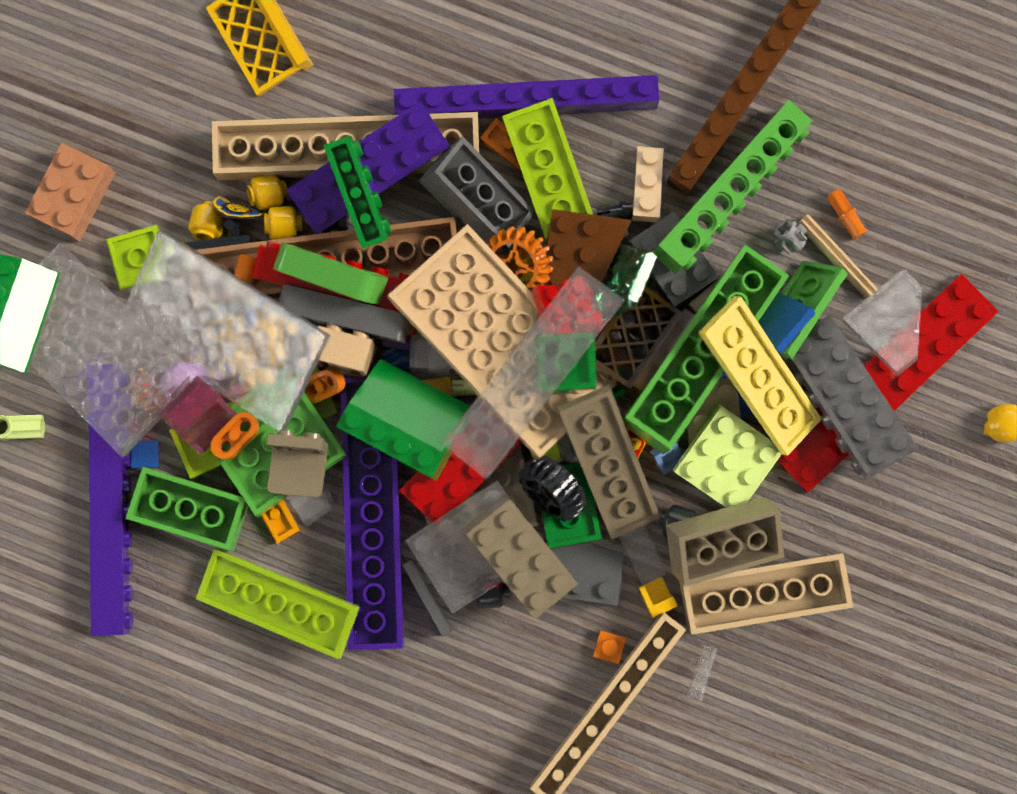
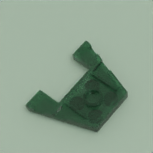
M623 244L619 245L610 264L613 268L614 277L603 292V297L605 298L601 307L596 308L597 311L603 314L602 326L606 325L609 316L612 315L616 318L638 303L657 258L656 255L647 250Z

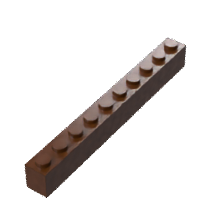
M789 0L678 161L666 183L687 197L690 195L822 0Z

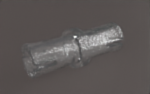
M701 644L696 666L692 667L691 670L693 676L688 693L686 694L687 697L703 701L708 680L713 676L711 670L718 648Z

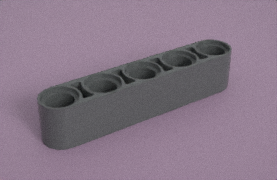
M283 285L276 312L324 325L333 324L342 327L344 330L360 331L369 334V336L402 344L406 343L411 324L400 312L291 285Z

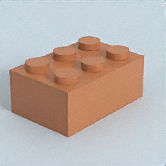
M61 143L25 214L33 220L80 242L116 172L109 165Z

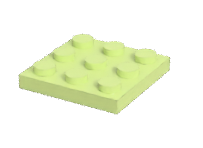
M718 404L672 470L727 508L748 502L782 454L773 441Z

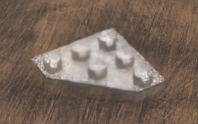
M903 269L843 318V323L897 376L918 360L922 286Z

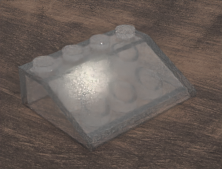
M498 481L405 540L452 614L503 581L462 530L503 495L507 496Z

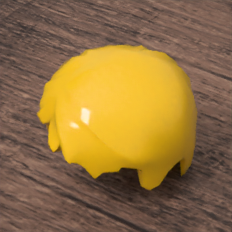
M1006 403L992 408L986 416L987 422L984 424V435H988L1000 443L1016 441L1017 405Z

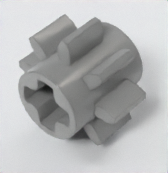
M794 220L784 221L775 230L774 235L777 239L774 241V244L780 251L784 249L787 254L797 252L806 243L807 237L804 234L807 230L801 222L796 223Z

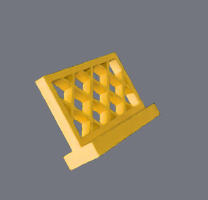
M217 0L206 7L257 96H261L301 69L307 70L313 66L276 0H251L250 7L238 4L239 0H233V3L230 2L231 0ZM223 5L231 7L228 21L219 19L215 12ZM237 8L249 11L246 24L234 22ZM254 12L265 16L263 29L251 26ZM232 26L244 28L241 43L232 41L230 38ZM249 30L262 32L258 46L246 44ZM267 34L277 37L276 51L263 48ZM245 48L257 50L254 64L244 62ZM262 52L275 54L271 68L259 66ZM279 56L288 57L293 64L286 71L276 70ZM257 71L270 72L268 82L259 87L256 82Z

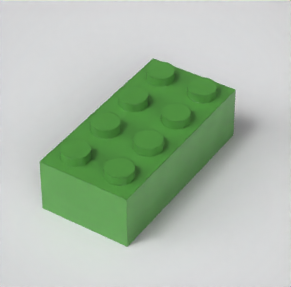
M142 467L126 519L225 550L234 551L249 506L243 497Z

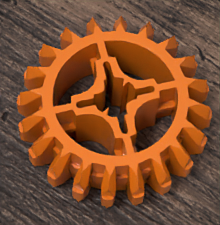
M510 227L507 231L502 229L497 235L490 237V243H487V246L519 280L524 273L534 272L531 281L522 282L530 291L536 285L546 284L550 280L548 274L553 270V267L547 263H550L553 257L546 256L545 253L549 250V246H541L540 243L543 242V238L534 239L535 231H530L526 235L525 227H520L518 230L515 227ZM505 244H514L510 253L500 254Z

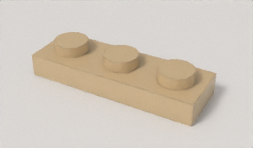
M637 147L632 221L659 222L663 148Z

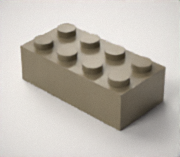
M503 495L462 529L534 619H537L578 585L506 495Z
M766 497L666 525L671 572L684 587L784 558L780 509Z

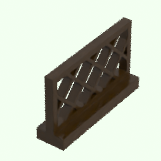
M638 282L595 342V352L607 351L609 359L607 363H601L596 359V370L627 392L625 397L634 402L694 314L686 308L681 312ZM637 292L647 298L649 305L637 306L635 299ZM664 310L673 317L670 321L659 322L657 311ZM650 311L653 323H642L639 312ZM633 313L636 324L624 325L622 314ZM655 328L658 339L646 341L643 329ZM638 330L640 341L628 342L626 331ZM620 331L623 343L611 344L608 333ZM642 347L644 359L633 360L630 348ZM624 349L627 361L615 362L612 350ZM629 366L631 374L629 381L618 375L617 367Z

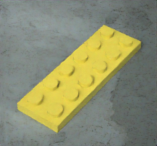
M734 296L698 333L779 452L783 455H789L821 421V417L743 299Z

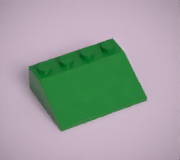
M380 359L349 402L336 427L437 481L471 419L475 408Z

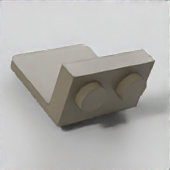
M278 430L277 434H268L267 445L272 449L268 491L272 494L319 498L323 492L328 452L326 441L320 438L321 435L315 433H304V437L293 436V432Z

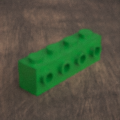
M347 136L323 145L361 248L364 249L390 239L388 233H391L392 230L387 217L382 218L379 208L383 207L377 191L372 192L369 182L373 181L368 166L363 167L360 156L364 154L359 141H353L352 136Z

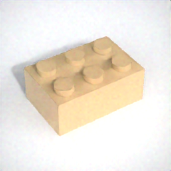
M327 324L326 328L319 326L310 356L313 362L322 369L335 367L345 375L368 377L374 368L378 349L373 340L369 338V334L355 330L353 334H348L342 330V327L333 324Z

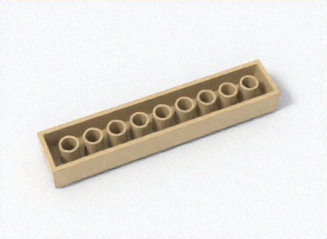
M478 112L430 114L450 147L463 136L479 153ZM398 115L212 121L213 174L218 181L251 180L261 175H277L279 179L305 178L329 162L323 145L347 136H352L353 141H361ZM443 151L427 163L423 164L410 174H424L432 165V163L436 161L445 151Z

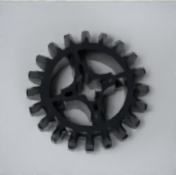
M534 456L523 465L524 467L518 474L519 482L523 486L522 489L528 494V498L532 499L534 505H537L541 511L546 512L549 517L553 516L555 520L562 522L571 521L581 513L586 504V496L582 492L583 488L578 485V480L574 479L571 472H568L564 466L559 465L556 460H551L548 456H541L539 459Z

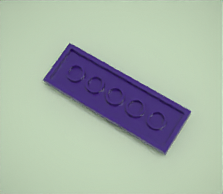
M421 101L359 141L364 154L360 156L363 167H369L373 181L369 182L372 192L377 191L378 194L450 147ZM330 162L287 189V192L315 234L321 233L349 214Z

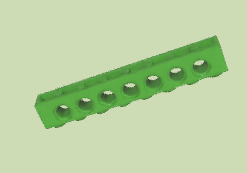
M788 100L652 254L675 275L682 268L687 271L697 260L693 255L698 250L704 252L714 241L710 236L715 231L720 234L730 223L726 218L731 212L736 216L746 205L743 199L747 194L752 198L762 187L759 183L764 176L768 179L777 170L778 167L775 163L780 158L784 161L794 150L791 147L793 142L796 141L799 144L808 135L809 131L806 128L812 120ZM779 131L783 132L787 138L782 137ZM763 149H767L771 156L766 155ZM747 166L751 167L755 174L750 173ZM730 184L737 186L739 192H735ZM714 202L719 203L723 207V211L718 210ZM698 221L704 222L707 229L701 228ZM681 239L687 240L691 248L685 247Z

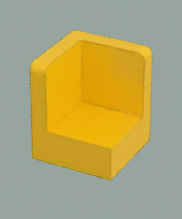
M662 577L638 587V591L652 618L677 607V603L674 597L670 595Z

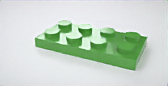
M802 261L782 294L811 307L816 314L781 354L778 353L781 357L793 359L846 278L847 272L843 267Z

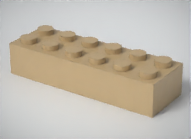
M843 553L743 569L685 587L679 581L688 634L691 635L853 608Z

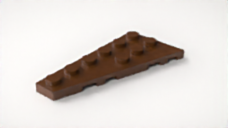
M551 209L546 246H549V250L545 254L546 256L553 257L552 261L547 263L553 267V270L548 274L550 280L543 284L559 285L563 280H586L588 287H591L596 295L631 220Z

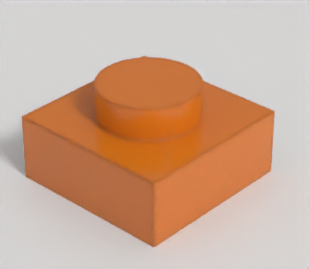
M600 630L593 657L619 664L626 638Z

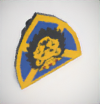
M221 196L216 197L212 203L213 208L219 214L228 218L224 222L225 228L228 229L227 237L238 236L241 219H257L263 217L264 213H268L267 210H259L257 207Z

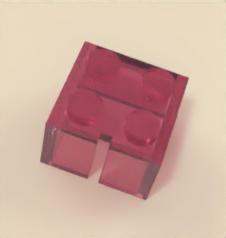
M198 376L194 381L188 383L185 389L173 401L166 405L159 416L201 455L211 445L213 437L237 413Z

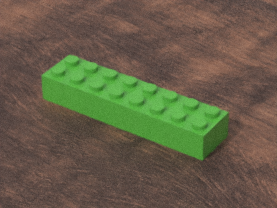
M745 244L736 253L650 381L622 420L625 427L662 454L669 452L724 372L698 332L734 296L743 299L758 322L789 275Z

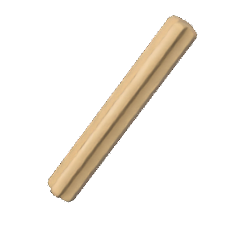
M805 215L798 222H801L806 228L807 232L805 234L835 266L844 268L847 272L846 278L865 299H869L877 292V287L810 215Z

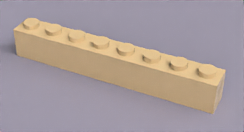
M665 613L658 616L530 784V789L536 794L563 793L686 631L685 628Z

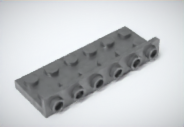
M830 315L814 325L793 359L781 357L785 364L790 363L794 369L792 375L800 386L804 385L809 392L806 396L814 408L818 407L822 412L821 420L829 431L833 429L838 438L835 441L843 453L848 452L852 458L850 464L858 476L862 474L865 480L917 451V445Z

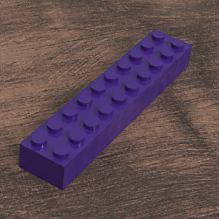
M367 377L344 378L345 387L341 392L342 415ZM342 431V446L347 454L343 457L347 602L360 606L348 638V650L404 648L399 461Z

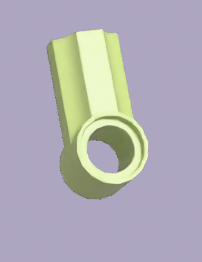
M0 415V422L6 421L8 425L7 431L0 435V440L44 438L45 422L43 415Z

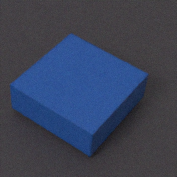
M131 441V468H160V441Z

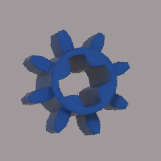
M390 348L383 352L385 356L384 361L408 373L407 369L413 366L402 349L397 352L395 348Z

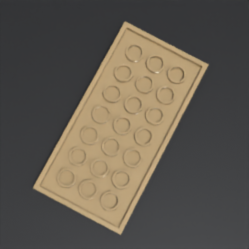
M468 224L387 297L538 459L567 432L557 407L595 391L583 390L571 391L569 394L543 395L540 389L536 388L535 373L539 372V362L535 361L534 346L538 345V337L546 336L532 293ZM596 370L597 389L608 385L612 390L617 385Z

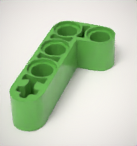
M283 242L281 243L273 268L346 296L375 304H380L388 281L386 276L358 269Z

